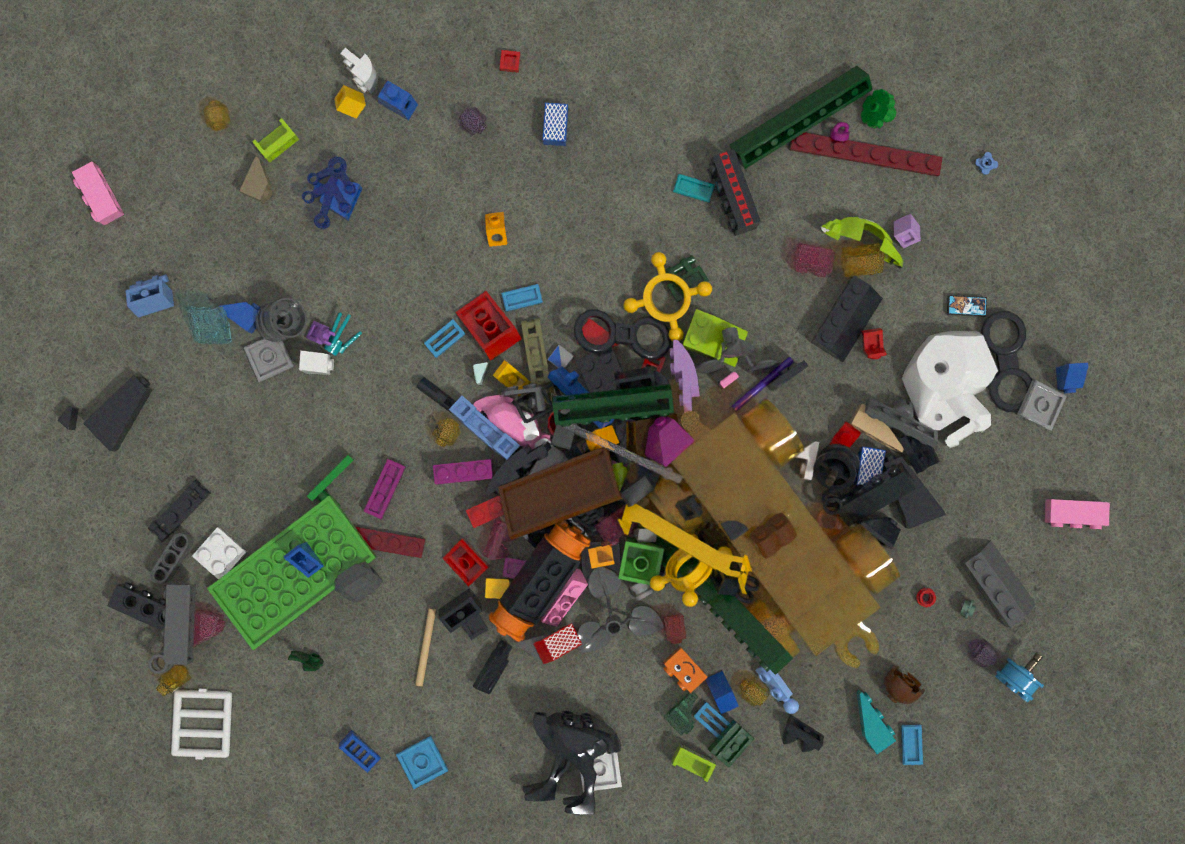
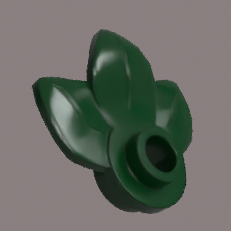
M291 651L288 660L303 663L302 668L304 671H316L324 662L321 656L316 653H310L309 655L301 651Z

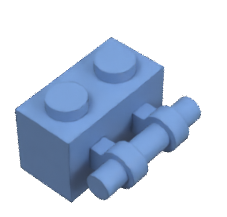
M166 274L162 276L156 275L150 280H140L136 284L131 285L130 289L126 290L127 307L137 317L173 307V293L166 284L169 281Z

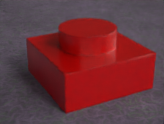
M501 50L500 71L519 73L521 53Z

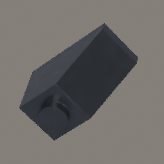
M651 462L632 464L620 490L621 497L628 507L633 506L655 489L660 474Z

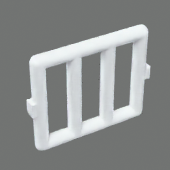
M199 688V690H176L174 692L171 754L173 756L195 757V759L201 760L205 757L227 758L229 756L232 693L230 691H208V688ZM182 698L224 699V709H181ZM181 717L223 718V730L180 729ZM180 737L222 738V750L179 748Z

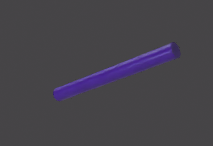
M788 357L731 407L737 412L779 376L782 370L793 364L794 361Z

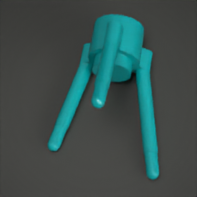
M341 312L338 313L331 329L334 333L342 316ZM350 314L346 316L336 335L329 337L328 341L331 345L324 346L325 350L335 356L339 352L343 354L345 349L362 334L359 331L342 346L343 342L338 338L351 317Z

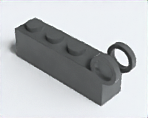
M172 583L167 584V587L164 589V599L166 600V608L163 609L165 627L162 629L164 647L161 653L153 655L148 662L150 671L155 674L169 671L174 664L188 665L193 663L196 584ZM159 657L165 661L164 668L158 665Z

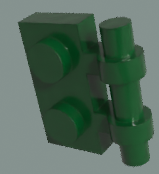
M693 255L688 258L684 257L674 267L665 269L666 273L675 275L685 269L687 273L681 276V278L687 283L689 288L697 287L703 281L709 282L700 265L694 269L691 267V264L696 262ZM672 282L667 285L676 302L684 299L683 290L677 283Z

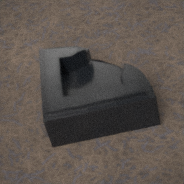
M725 521L720 524L731 541L749 530L738 521Z

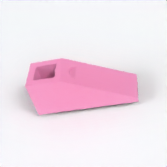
M576 569L542 617V623L557 627L587 587L588 583L581 569Z

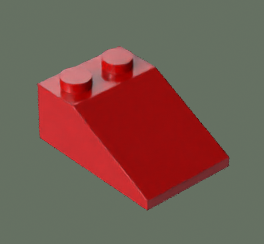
M487 291L455 312L490 361L521 340L516 327Z

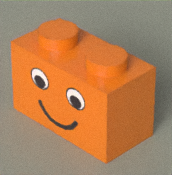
M681 647L675 650L663 662L665 665L663 669L670 677L674 675L679 680L677 684L683 691L688 690L691 693L707 678V675Z

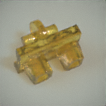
M176 665L157 679L160 684L156 690L162 696H166L168 693L171 694L185 685L192 677L188 675V669L184 665Z

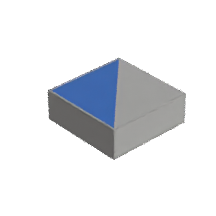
M558 345L547 360L557 368L562 366L566 368L574 356Z

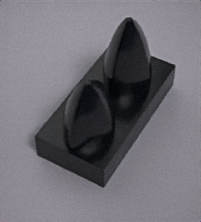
M790 715L786 722L782 740L785 745L801 739L800 746L802 752H810L814 749L819 751L823 746L824 735Z

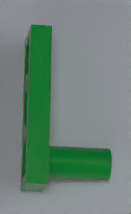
M349 453L307 497L311 501L317 498L321 502L330 496L324 489L355 458Z

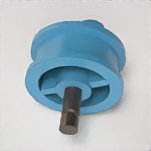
M1036 652L1025 667L1019 666L1008 657L1006 659L1008 663L1001 671L997 670L995 677L1003 684L1008 682L1006 686L1014 693L1019 691L1018 695L1028 703L1034 699L1032 695L1039 687H1044L1031 673L1043 657Z

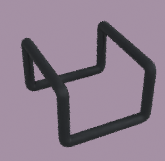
M553 382L542 388V393L550 407L538 413L533 412L535 416L526 419L519 406V403L527 400L528 395L515 401V406L524 423H529L553 411V404L546 390L553 386L557 396H562L558 387Z

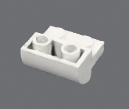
M345 48L340 54L344 59L343 63L347 66L346 69L354 77L352 80L363 93L367 91L372 94L377 87L378 76L369 57L364 54L359 59Z

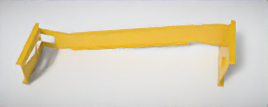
M636 503L630 507L626 504L622 521L618 519L624 534H629L632 522L640 523L642 527L711 568L717 569L728 576L738 577L742 593L747 594L745 584L748 572H752L747 555L738 557L721 554L716 549ZM731 562L742 563L741 572L730 570Z

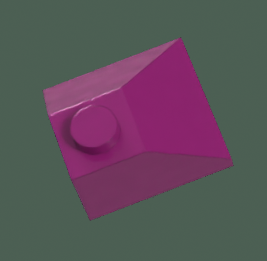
M661 416L649 427L645 455L647 458L666 467L695 441L674 419L668 416Z

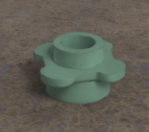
M965 600L960 615L965 616V619L968 616H973L976 606L972 605L973 600L971 602Z

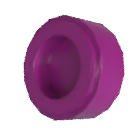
M839 122L831 129L830 137L837 141H847L849 139V125L846 122Z

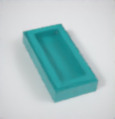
M678 174L673 193L709 203L715 184Z

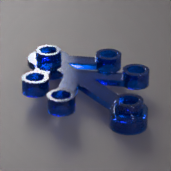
M341 157L331 158L328 162V167L320 172L308 174L307 181L311 185H317L321 179L329 175L330 179L329 182L311 192L305 191L302 194V199L307 204L312 203L314 199L325 194L320 213L314 217V224L321 230H325L330 226L331 221L328 217V212L333 195L339 203V210L342 213L346 214L351 211V205L345 200L337 186L338 177L343 182L344 191L348 195H354L357 190L345 173L347 163ZM336 163H340V167L338 169L334 168V165ZM316 176V181L311 182V177ZM349 186H353V190L351 192L347 191V188ZM310 194L311 199L305 200V196ZM344 204L348 205L346 210H342ZM323 217L324 222L318 223L319 218Z

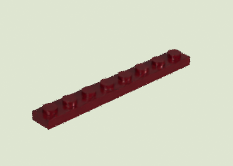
M805 132L791 140L790 151L937 177L940 176L943 159L940 156L850 140L837 141L831 137Z

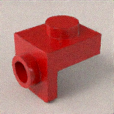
M881 328L863 330V352L867 358L879 359L881 356H886L887 353L883 345V330Z

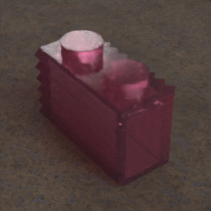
M798 243L795 248L791 268H796V272L799 273L810 271L815 272V276L826 277V275L832 272L836 250Z

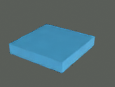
M431 736L396 754L413 789L449 771Z

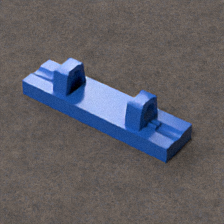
M563 366L551 371L547 377L565 395L590 393L577 381L579 374L575 371L569 373ZM611 419V421L605 423L599 421L593 422L600 429H602L605 426L611 424L614 421V419Z

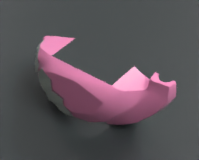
M486 396L475 401L473 404L481 414L483 412L486 413L490 422L522 447L529 444L533 450L547 441L550 444L552 442L549 434L541 432L537 419L529 423L523 422L516 406L511 403L515 399L511 396ZM523 411L526 419H529L534 416L533 413L530 414L529 412Z

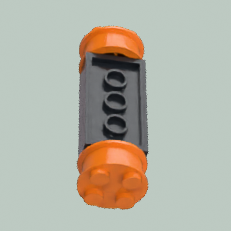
M564 520L556 523L551 532L544 535L498 601L499 606L495 612L489 614V621L497 627L498 633L503 636L509 635L517 642L525 639L527 629L539 623L581 563V552L585 547L591 545V540L581 534L582 530L575 525L571 527Z

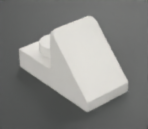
M812 442L790 456L805 460V463H801L799 474H802L801 479L812 480L819 442Z

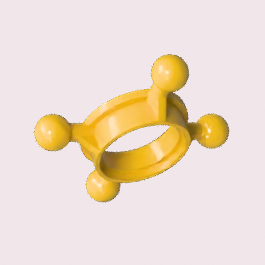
M656 252L652 255L651 262L657 267L658 275L652 278L646 285L643 299L628 298L624 301L623 307L626 312L634 313L639 307L645 306L651 316L657 320L670 323L671 329L668 335L671 341H681L684 333L678 327L677 319L682 317L689 309L691 296L698 294L702 297L709 296L712 292V286L709 282L703 281L697 287L689 288L681 277L665 272L666 256L661 252ZM670 280L682 288L684 303L679 311L668 314L659 311L655 307L652 300V292L654 287L661 281Z
M688 533L699 540L696 534ZM725 546L717 550L721 554L733 555L731 549ZM679 549L669 559L666 565L665 576H653L650 579V587L655 591H660L665 587V584L670 582L677 591L685 592L682 595L683 604L687 607H693L698 602V596L694 589L709 577L713 568L699 561L692 572L684 577L677 578V572L680 567L693 557Z

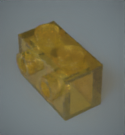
M880 243L842 248L841 268L844 276L853 277L854 275L883 273L884 252L880 251Z

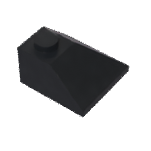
M890 517L864 519L853 524L880 546L889 549L894 547L901 531L897 527L898 523Z

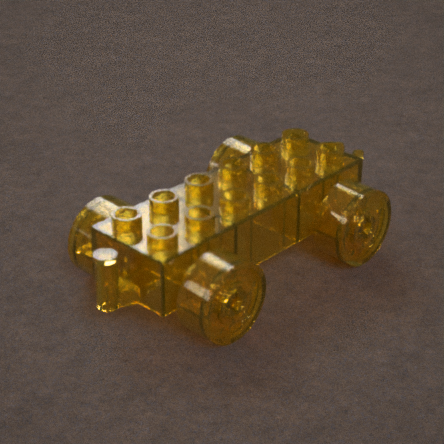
M763 398L740 415L742 422L734 413L713 429L700 423V417L696 412H685L679 420V425L695 442L669 464L683 484L678 486L666 471L659 476L655 489L646 495L664 520L692 535L706 525L701 516L685 521L675 504L678 500L695 494L696 502L702 504V509L738 557L748 556L752 572H749L760 582V587L777 608V611L773 613L764 601L758 598L746 607L748 611L792 657L801 652L789 635L794 631L807 650L815 656L830 645H833L834 651L842 662L848 666L858 668L860 660L848 650V643L852 638H862L866 649L872 654H877L879 651V643L875 634L862 623V621L881 608L869 591L877 595L900 578L899 571L889 555L871 533L860 524L855 525L835 540V546L775 467L777 466L781 469L804 452V446L786 418L768 399ZM782 512L790 520L797 537L788 545L781 547L776 554L764 559L756 550L749 535L757 527L766 524L772 516ZM725 521H738L749 530L731 541L720 524Z

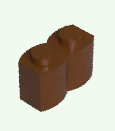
M781 512L772 516L766 524L754 529L749 537L756 550L766 559L776 554L781 547L791 543L797 537V534L790 520Z

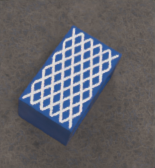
M545 103L543 145L566 146L568 104Z
M859 447L860 469L853 485H863L870 481L873 476L882 474L886 450Z

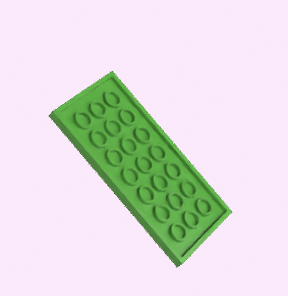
M330 495L207 589L251 649L255 650L335 589L334 581L339 574L355 564L361 562L369 564L377 556ZM304 542L308 543L324 565V567L309 578L284 559L287 553Z

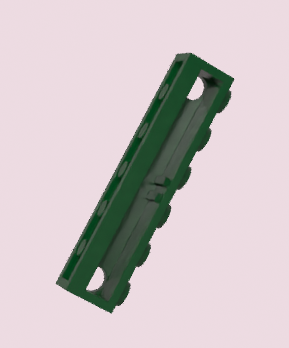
M671 384L554 396L552 402L555 425H560L561 427H567L574 423L586 425L592 421L605 423L611 421V419L628 420L631 417L648 418L650 415L667 416L670 413H674ZM668 398L665 403H659L656 400ZM570 409L567 414L559 412V410Z

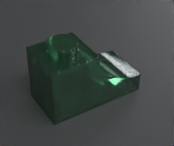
M694 691L688 692L664 715L667 722L680 735L688 734L694 728L693 724L695 721L691 713L693 704L698 698Z

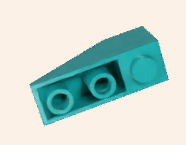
M858 690L856 693L862 736L876 754H879L896 742L893 737L895 732L889 724L885 726L881 720L884 717L878 708L874 709L870 703L873 701L866 692L862 693Z

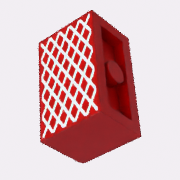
M572 623L561 627L555 633L534 643L543 664L552 662L582 645Z

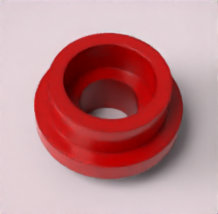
M922 588L917 592L916 600L922 607H931L936 601V595L932 589ZM924 594L929 595V599L927 601L923 600Z

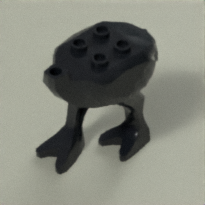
M562 711V713L556 712L547 717L544 712H535L532 721L535 732L545 747L555 753V760L547 780L523 786L524 800H555L557 782L569 769L572 761L584 778V792L579 796L563 798V804L567 805L565 812L569 814L594 815V785L597 776L594 768V759L604 753L612 754L621 751V742L617 733L609 725L589 713L576 715L571 711Z

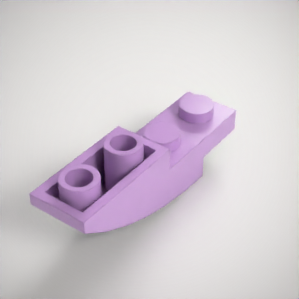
M673 340V348H670V357L674 359V363H670L671 375H675L676 382H679V390H683V394H679L680 406H684L685 414L692 413V397L700 396L696 369L684 346L678 340Z

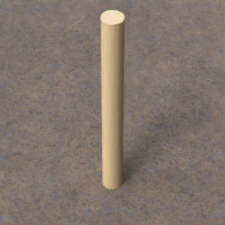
M432 608L428 609L416 686H423L436 614V609Z

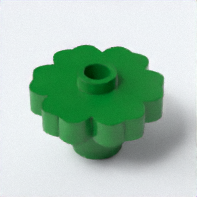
M884 89L874 90L872 96H867L862 105L864 109L861 112L862 122L873 129L881 128L884 122H891L896 116L894 96Z

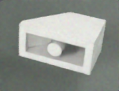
M300 351V371L307 374L330 375V370L334 369V359H331L329 354Z

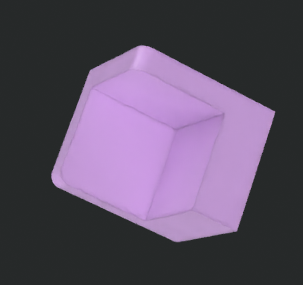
M911 213L894 221V237L903 249L921 241L920 225Z

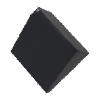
M69 406L57 421L68 430H75L79 408Z

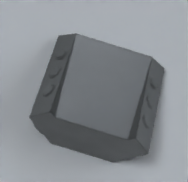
M361 562L338 575L334 581V590L350 602H357L379 588L383 580L380 579L376 572H372L367 562Z

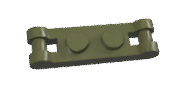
M534 318V321L528 322L527 320H522L521 325L531 384H537V387L541 384L546 386L551 382L547 378L549 370L540 318ZM536 328V333L529 334L528 329ZM543 371V377L536 378L535 372Z

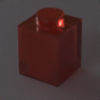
M683 614L663 616L666 640L671 641V644L682 643V639H686Z

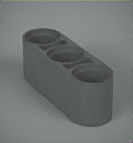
M178 533L172 537L150 573L151 580L154 583H167L173 578L193 546L194 539L189 533ZM182 536L186 539L184 547L180 545V538ZM171 553H173L176 557L174 563H172L169 560V556ZM160 570L165 572L163 580L159 577Z

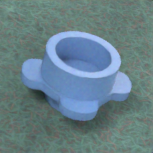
M986 152L982 158H978L975 161L976 166L984 175L989 174L990 170L998 167V162L994 161L990 152Z

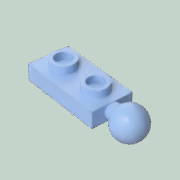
M759 666L755 671L758 673L760 680L766 684L771 695L778 702H784L783 707L787 713H796L799 709V703L796 699L790 698L793 693L778 673L775 675L771 670L766 672L762 666Z

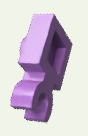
M313 321L306 338L320 345L326 344L330 346L331 343L328 339L331 335L335 336L336 334L330 331L329 327Z

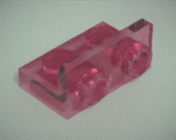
M626 504L595 525L604 540L600 543L602 547L607 545L612 547L620 541L619 538L622 535L624 537L627 536V534H624L618 519L622 521ZM632 522L629 534L634 531L632 528L638 524L637 522Z

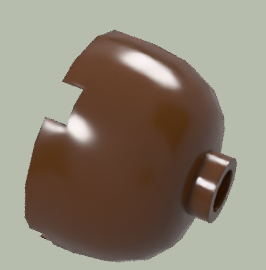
M893 666L884 681L888 698L894 703L911 704L916 702L925 691L920 689L922 684L909 672H907L908 675L903 674L898 670L899 666Z

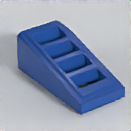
M353 730L339 743V749L367 773L381 759ZM353 739L355 742L348 748L347 745ZM359 744L361 747L353 753L352 751ZM366 750L367 752L359 759L358 756ZM369 755L373 756V760L371 759L367 764L364 763Z

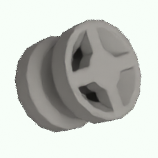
M635 583L630 586L631 591H634L636 594L635 598L637 601L654 592L646 584Z

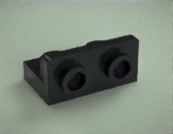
M905 435L899 439L916 474L939 463L940 460L933 447L922 444L912 436Z

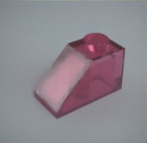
M206 610L197 611L194 624L193 648L219 635V632L223 631L225 627L223 615Z

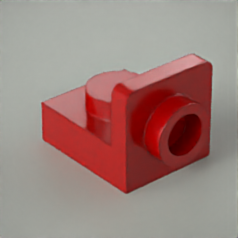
M845 421L834 434L829 445L842 444L850 448L861 432Z

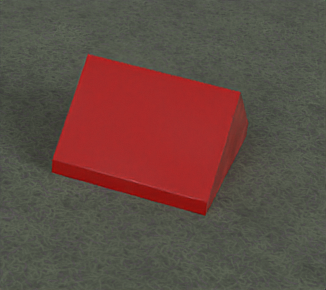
M465 538L461 539L442 558L468 587L490 567Z

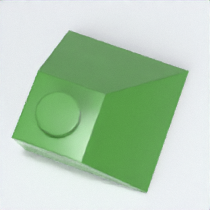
M627 537L618 579L650 585V579L653 576L659 575L664 548L651 542H637L636 538Z

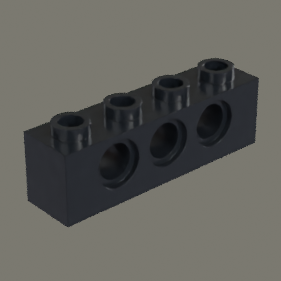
M128 582L118 584L107 606L162 631L165 627L163 609L166 608V600L164 598L156 599L153 597V593L146 590L138 591L135 589L136 586ZM132 596L137 599L135 606L131 603ZM149 604L154 606L153 614L148 610Z

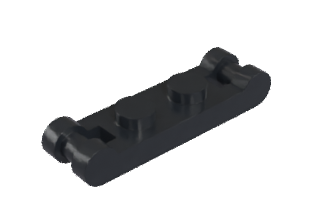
M197 479L194 480L182 495L148 527V530L151 533H155L158 539L164 542L211 492L204 489ZM194 491L199 494L197 498L192 495ZM163 523L168 527L165 531L160 528Z

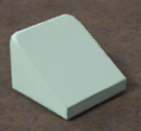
M488 362L473 366L478 385H482L489 366Z

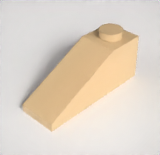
M860 404L849 424L897 453L903 452L904 448L889 426L878 419L869 417L865 413V405Z

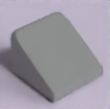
M635 529L632 532L637 542H656L657 535L647 529Z

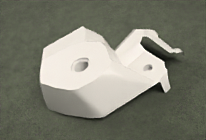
M948 331L928 336L915 352L902 377L919 422L934 430H941L962 416L968 417L970 423L949 435L947 440H945L950 448L958 446L959 441L972 433L984 432L991 426L990 412L974 396L982 392L992 382L995 374L998 372L984 336L978 331Z

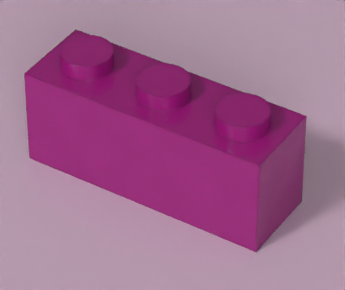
M488 459L433 465L435 485L492 479L494 476L493 461Z

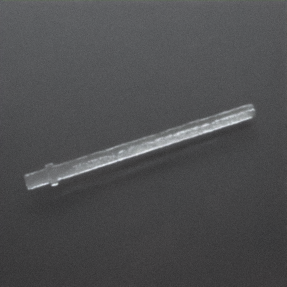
M574 424L564 427L566 430L664 476L663 478L666 480L670 479L677 483H680L682 480L681 475L672 472L673 469H666Z

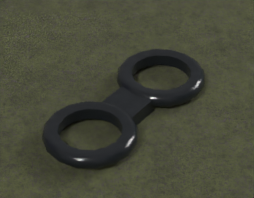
M590 309L581 313L574 324V335L578 344L586 351L594 354L604 353L610 350L614 344L630 345L633 351L641 358L656 360L665 356L671 345L668 335L669 329L666 324L652 316L641 317L630 325L615 323L606 312ZM598 318L607 325L609 338L606 343L594 345L585 339L582 326L586 319ZM649 324L655 326L660 331L663 343L658 351L650 352L640 346L637 340V332L640 326Z
M998 311L991 314L984 321L981 328V334L984 336L990 352L996 354L999 371L990 383V396L993 403L999 409L1005 412L1016 413L1019 411L1023 400L1016 405L1005 403L999 396L998 386L1006 376L1015 375L1024 381L1026 393L1033 379L1026 371L1019 369L1017 351L1022 348L1026 340V327L1018 315L1010 311ZM1008 319L1016 326L1018 336L1016 342L1011 347L1000 348L991 341L990 328L996 320Z

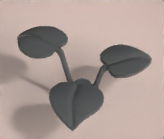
M731 327L722 331L724 342L721 343V358L704 362L696 366L695 369L698 373L716 372L725 366L723 363L724 357L744 356L750 366L747 372L756 375L773 370L780 365V362L764 360L756 364L752 363L748 355L755 351V347L740 339L737 328Z
M597 567L590 574L588 586L590 593L595 598L606 596L609 616L606 619V626L602 625L600 627L596 621H587L579 627L577 635L582 645L578 646V652H592L603 648L609 642L610 635H618L622 627H625L629 620V629L636 636H648L664 628L663 622L654 609L645 605L634 607L632 616H628L621 622V618L612 613L609 594H615L620 588L619 576L608 568Z

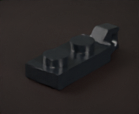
M503 640L498 643L474 682L473 687L487 694L492 692L509 662L507 660L508 654L512 649L509 643Z

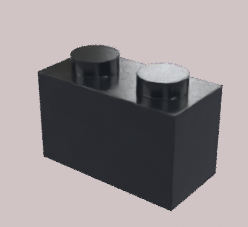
M469 588L438 610L439 620L452 633L482 612L481 601Z

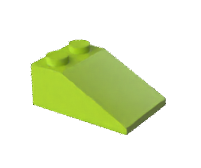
M696 309L683 346L689 351L719 360L722 352L721 343L724 342L722 331L726 328L735 327L737 328L739 338L744 341L748 331ZM739 356L734 358L724 357L723 363L735 367Z

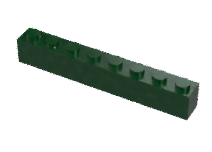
M855 66L729 145L730 149L735 150L739 164L744 169L750 167L872 91L873 88L869 74Z
M695 557L688 559L678 570L677 576L681 578L688 575L695 569L700 560ZM710 576L694 589V592L697 591L700 594L698 599L705 606L707 604L711 606L709 611L716 618L720 616L723 619L722 625L728 631L733 630L736 633L734 635L735 639L741 645L744 642L747 644L748 648L746 650L753 658L758 656L761 659L759 664L766 672L771 670L776 675L793 659L789 652L735 596L718 594Z

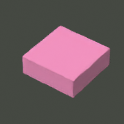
M732 372L721 380L718 385L723 390L739 378L736 372Z

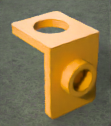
M504 212L486 214L485 224L489 247L507 245ZM494 234H500L503 237L500 241L492 240Z

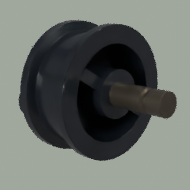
M831 444L824 447L819 453L813 468L814 475L817 481L824 487L837 491L844 490L854 483L860 469V460L851 448L842 444Z

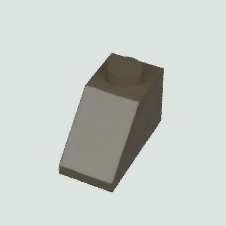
M255 157L239 191L243 195L265 204V201L269 200L272 196V185L263 162Z

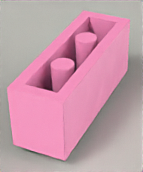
M90 162L72 172L75 178L73 182L84 194L82 199L92 209L90 213L96 222L106 225L124 215L97 164Z
M1045 499V522L1051 523V527H1063V523L1070 524V528H1082L1083 524L1089 525V529H1102V526H1109L1110 502Z

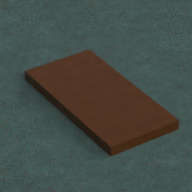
M606 446L498 487L507 531L511 540L622 499L609 450Z

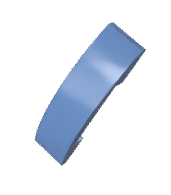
M461 396L449 409L462 424L504 459L508 460L520 447L509 435L504 434L483 416L465 397Z

